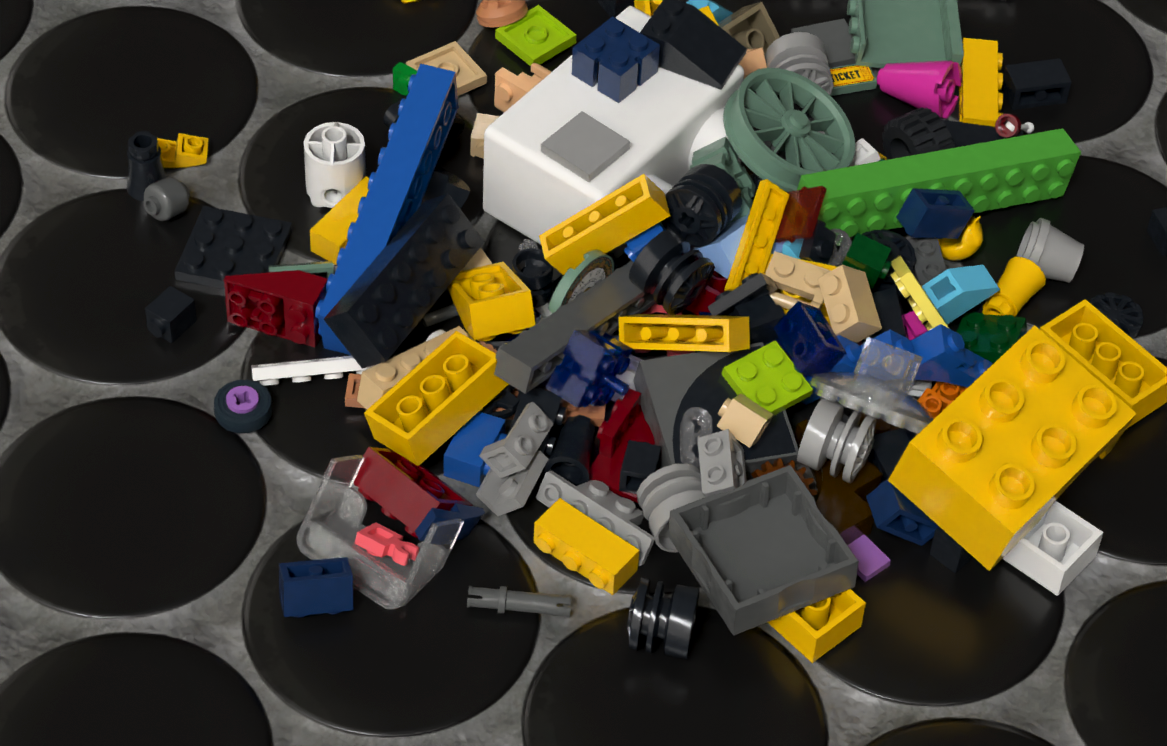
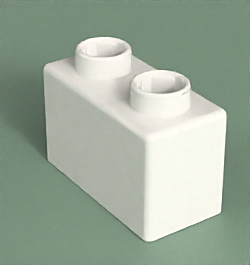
M628 6L615 18L640 33L651 16L633 6ZM571 55L485 130L483 210L541 245L539 235L642 174H645L666 195L690 170L693 152L725 136L727 137L723 123L724 107L729 97L738 90L744 80L743 67L738 64L722 90L658 67V72L641 86L637 84L634 92L620 103H617L597 91L599 62L597 84L591 87L571 75ZM581 111L630 141V149L590 182H587L541 152V143ZM738 156L737 160L741 164L742 160ZM623 243L608 253L613 252L617 260L625 253L623 249L627 245Z

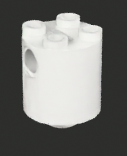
M330 122L316 126L307 133L304 140L305 181L307 194L311 199L312 205L315 207L333 208L366 176L364 136L357 128L345 123Z

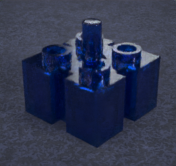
M574 330L563 352L565 357L561 365L556 366L546 389L575 407H588L589 404L592 406H605L613 398L615 392L624 396L629 391V385L618 379L616 375H622L627 370L630 364L629 356L633 349L602 330H591L590 333L586 330Z

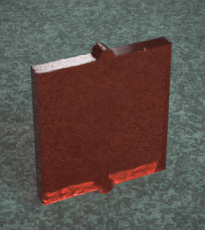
M804 186L801 190L787 192L790 195L774 243L790 241L792 243L795 239L812 237L827 190L824 186L813 188Z

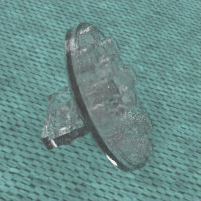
M868 336L854 373L813 374L810 382L811 386L817 388L815 391L817 396L833 402L837 401L844 407L858 412L861 411L877 419L881 418L889 424L902 429L905 428L917 434L935 419L919 401L909 395L923 357L897 347L894 348L892 345Z

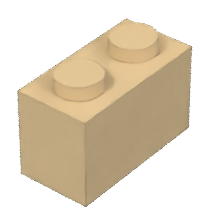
M840 265L818 279L834 336L841 335L850 341L858 343L882 329L865 272Z

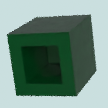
M857 232L842 265L865 272L869 286L873 289L878 277L884 280L892 262L887 261V258L892 248Z

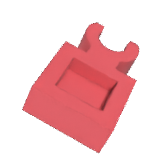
M377 522L358 531L354 543L366 549L367 553L372 556L383 558L388 555L392 557L394 562L403 566L407 565L409 558L414 561L417 560L419 552L417 545L402 541V535Z

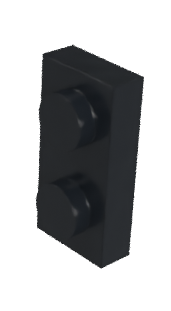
M754 273L742 280L741 286L733 291H725L715 298V302L708 306L711 315L734 316L735 306L771 294L777 290L773 279L763 273Z

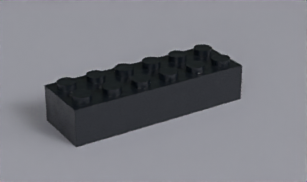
M449 193L425 201L323 320L362 369L386 362L485 241Z

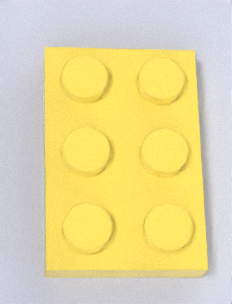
M901 255L891 261V265L895 272L890 274L905 298L910 295L912 296L907 300L922 324L928 320L924 324L926 329L929 331L940 324L949 328Z

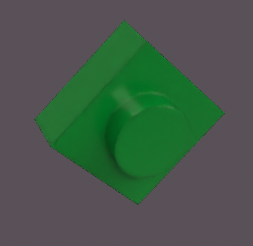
M399 62L393 68V90L401 95H408L410 77L412 74L416 75L418 70Z

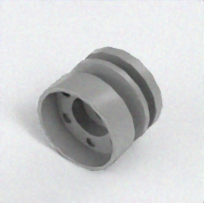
M794 32L776 39L767 48L765 54L767 68L786 69L800 74L816 83L831 95L834 87L824 44L817 36L807 32Z
M822 398L815 407L805 429L798 451L797 462L819 471L827 459H830V476L834 478L838 476L843 465H845L842 480L851 484L858 472L864 467L874 443L876 418L869 415L866 416L860 428H858L861 412L854 411L845 423L842 421L844 406Z
M684 463L663 467L650 474L641 483L637 491L639 506L643 510L644 517L649 521V529L661 550L671 553L678 552L669 538L670 511L706 497L702 493L701 474L697 466Z

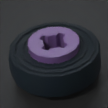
M236 380L227 383L218 390L214 398V415L218 423L226 430L235 433H250L259 430L269 421L272 415V398L267 388L260 383L252 380Z

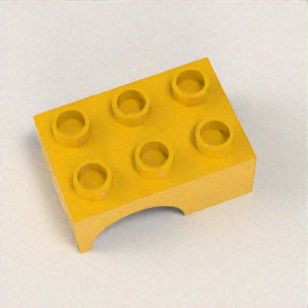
M1034 325L909 442L888 481L990 571L1039 523L1054 502L1098 456L1103 459L1112 450L1137 413Z

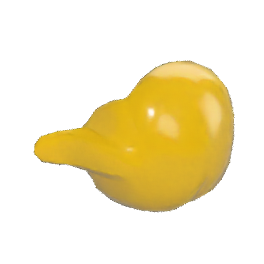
M971 216L958 239H938L944 259L952 261L963 260L972 256L980 248L983 242V230L979 222L981 216L977 218Z

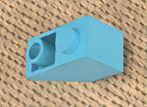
M984 265L949 268L922 285V288L946 324H949L1000 290Z

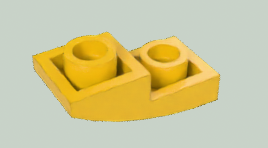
M178 133L177 141L157 138L161 148L164 168H183L206 164L208 138Z

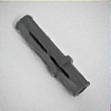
M469 585L468 595L482 596V599L468 598L467 608L498 609L497 613H504L505 610L570 617L571 608L557 607L556 604L571 605L572 595L507 590L506 586H500V589H491Z

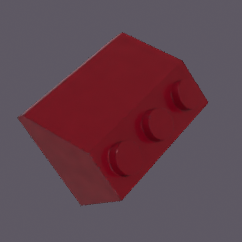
M368 447L349 479L350 482L359 488L357 492L362 497L370 501H376L382 506V513L394 520H400L406 525L405 531L416 538L418 537L415 530L431 508L450 511L455 503L473 506V504L423 465L417 466L391 449Z

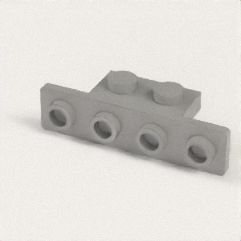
M553 471L545 473L536 495L538 501L550 508L561 498L639 549L638 566L645 563L655 539L654 536L638 527L644 515L643 511L638 509L633 501L619 497L601 481L590 480L575 486Z

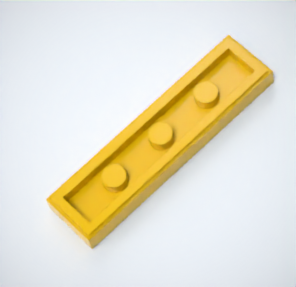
M768 179L762 180L759 183L724 289L725 291H733L741 286L742 280L751 274H764L790 195Z

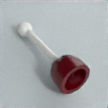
M1003 114L998 117L995 123L997 133L1006 138L1015 137L1020 130L1027 134L1034 131L1033 123L1026 122L1021 124L1019 118L1013 114Z

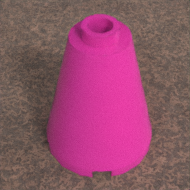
M951 60L887 63L884 68L879 70L877 75V84L880 85L882 92L916 108L931 109L940 118H948L954 111L959 96L954 95L955 86H961L962 81L960 64Z

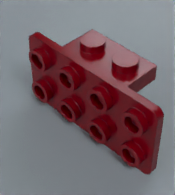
M629 389L623 399L619 398L615 402L609 421L604 420L599 427L597 439L600 440L599 455L589 468V481H601L613 493L638 503L637 494L619 491L620 472L629 440L655 445V441L640 405L641 393Z

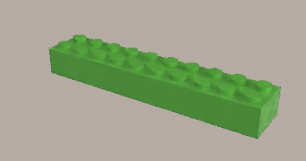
M1062 128L801 175L788 218L793 227L796 221L807 222L809 218L821 220L826 223V228L836 234L835 240L856 236L857 232L862 234L872 230L902 228L903 226L896 216L913 188L960 191L975 210L974 213L1058 198L1065 194L1081 151Z

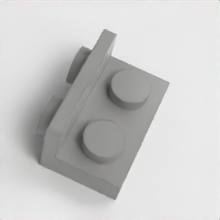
M729 429L698 438L702 493L706 497L731 491L747 482L744 449Z
M540 450L536 451L526 469L500 478L490 468L476 496L497 516L524 507L548 458Z

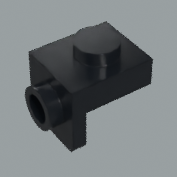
M809 218L807 222H795L793 228L805 235L799 258L802 260L828 265L836 234L825 227V222Z

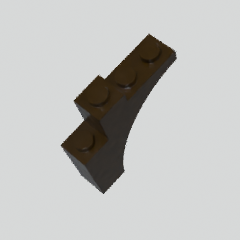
M808 419L797 424L794 437L798 449L808 425ZM827 459L819 471L810 468L818 493L816 505L823 517L835 527L845 543L849 545L862 535L868 536L871 534L874 519L866 496L878 487L881 482L882 473L874 464L867 460L864 467L850 484L842 480L845 465H843L837 477L830 476L831 460Z

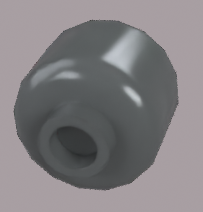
M173 177L158 180L145 189L143 196L144 208L153 218L159 221H168L187 210L190 198L188 188L183 182Z

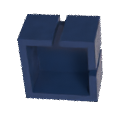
M612 16L573 47L571 75L594 87L597 84L599 62L597 91L620 103L636 90L637 84L641 86L658 72L660 45Z

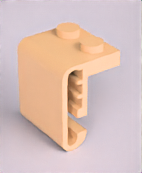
M538 63L531 64V72L534 73L532 77L524 72L517 76L502 67L495 73L494 106L502 112L507 111L548 76L551 71Z

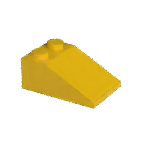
M504 262L463 270L447 287L464 328L473 340L489 341L494 339L495 335L504 333L520 334L526 328L535 326L531 290Z

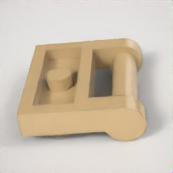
M774 251L765 275L773 279L778 289L810 299L812 302L808 303L776 291L769 295L776 305L806 315V319L816 322L824 303L818 279L831 270Z

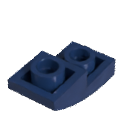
M455 503L450 511L431 508L415 532L419 541L438 543L457 541L470 534L485 512L483 508Z

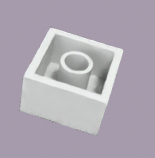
M1055 501L1039 523L1003 559L1058 596L1096 557L1103 532Z

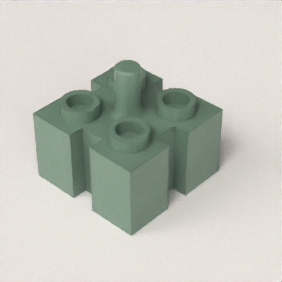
M725 136L693 152L690 169L700 164L715 165L724 169L735 179L741 190L742 205L740 212L731 220L733 222L750 213L753 204L751 198L755 195L756 186L745 167L740 165L736 152Z

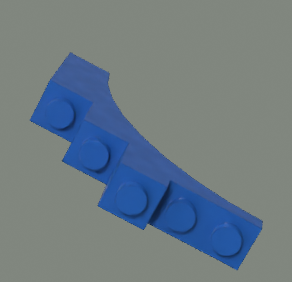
M942 324L913 340H909L889 329L861 346L841 335H837L792 361L814 389L810 397L800 401L805 405L844 389L886 381L928 380L969 387L992 365V362L964 348L965 343L962 335Z

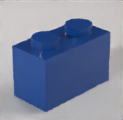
M479 411L455 433L444 453V476L480 487L490 467L479 455L485 446L507 437L508 434H505L506 420Z

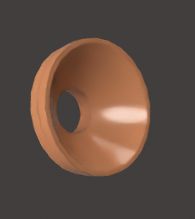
M482 0L476 10L477 20L484 27L509 25L523 18L528 12V6L525 0Z

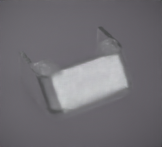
M352 455L332 458L298 531L297 546L301 553L311 560L348 557L353 574V588L385 609L401 608L443 568L464 521L458 518L432 523L425 540L417 545L419 552L416 560L414 561L409 558L406 566L394 562L392 557L388 555L383 558L372 556L367 553L366 549L354 544L357 532L366 528V526L361 524L367 511L366 500L360 492L352 488L364 457Z

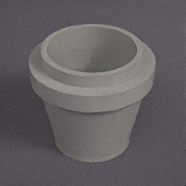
M1039 218L1037 222L1032 221L1029 224L1016 257H1023L1034 262L1043 271L1046 279L1070 283L1080 264L1084 244L1050 225L1049 220Z

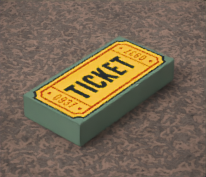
M851 64L830 68L834 85L830 96L871 90L877 87V79L871 67Z

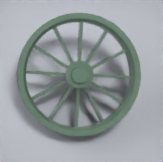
M780 68L758 69L750 73L742 81L738 90L729 97L725 104L723 112L724 128L736 154L757 176L763 180L768 179L784 191L796 194L801 175L824 171L823 168L828 171L848 167L854 158L855 137L847 116L824 89L800 74ZM793 102L803 109L801 111L795 110ZM805 112L809 113L815 120L809 121ZM752 127H755V128H758V129H761V130L754 131ZM770 141L771 144L767 147L763 142ZM780 151L785 152L786 160L782 159L777 154Z

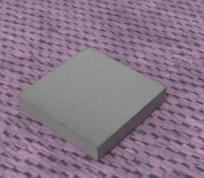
M583 111L541 143L542 153L587 182L594 179L630 149L629 140Z

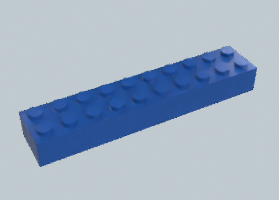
M420 64L416 75L412 74L408 84L409 93L406 99L402 98L398 108L399 117L397 122H393L390 126L387 147H382L378 157L379 166L377 171L372 172L369 177L367 196L360 199L356 223L351 222L349 226L347 245L339 250L335 274L331 273L328 277L325 299L319 300L316 307L315 317L319 320L318 333L322 336L325 349L351 355L323 319L420 207L459 108L456 72Z

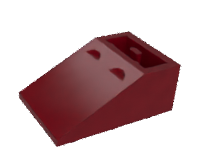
M300 270L225 276L227 322L315 348L321 338V335L318 333L319 320L315 317V312L319 300H324L327 294L326 284L328 279Z

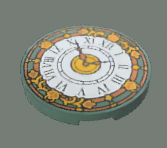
M592 250L585 253V260L575 269L569 268L560 280L553 293L548 310L553 314L561 305H566L575 299L579 293H584L593 287L597 281L611 275L614 271L612 258L600 250Z

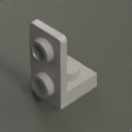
M530 402L520 414L507 437L485 446L479 456L500 478L524 470L550 431L553 422L534 402Z

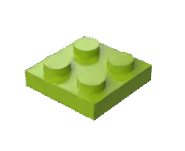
M539 5L528 10L527 14L520 20L495 30V38L529 66L533 63H538L539 65L576 44L577 38L573 31Z
M776 340L725 366L721 373L737 396L743 394L774 415L810 397L814 390Z

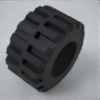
M921 107L890 120L888 124H885L884 132H882L883 149L885 156L889 159L955 148L951 133L944 121L940 119L939 115L935 112L933 113L928 108L924 109Z

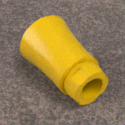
M1023 257L1011 258L997 282L1000 290L987 298L983 305L982 313L986 315H1012L1016 317L1030 298L1044 287L1046 278L1043 271L1029 259Z

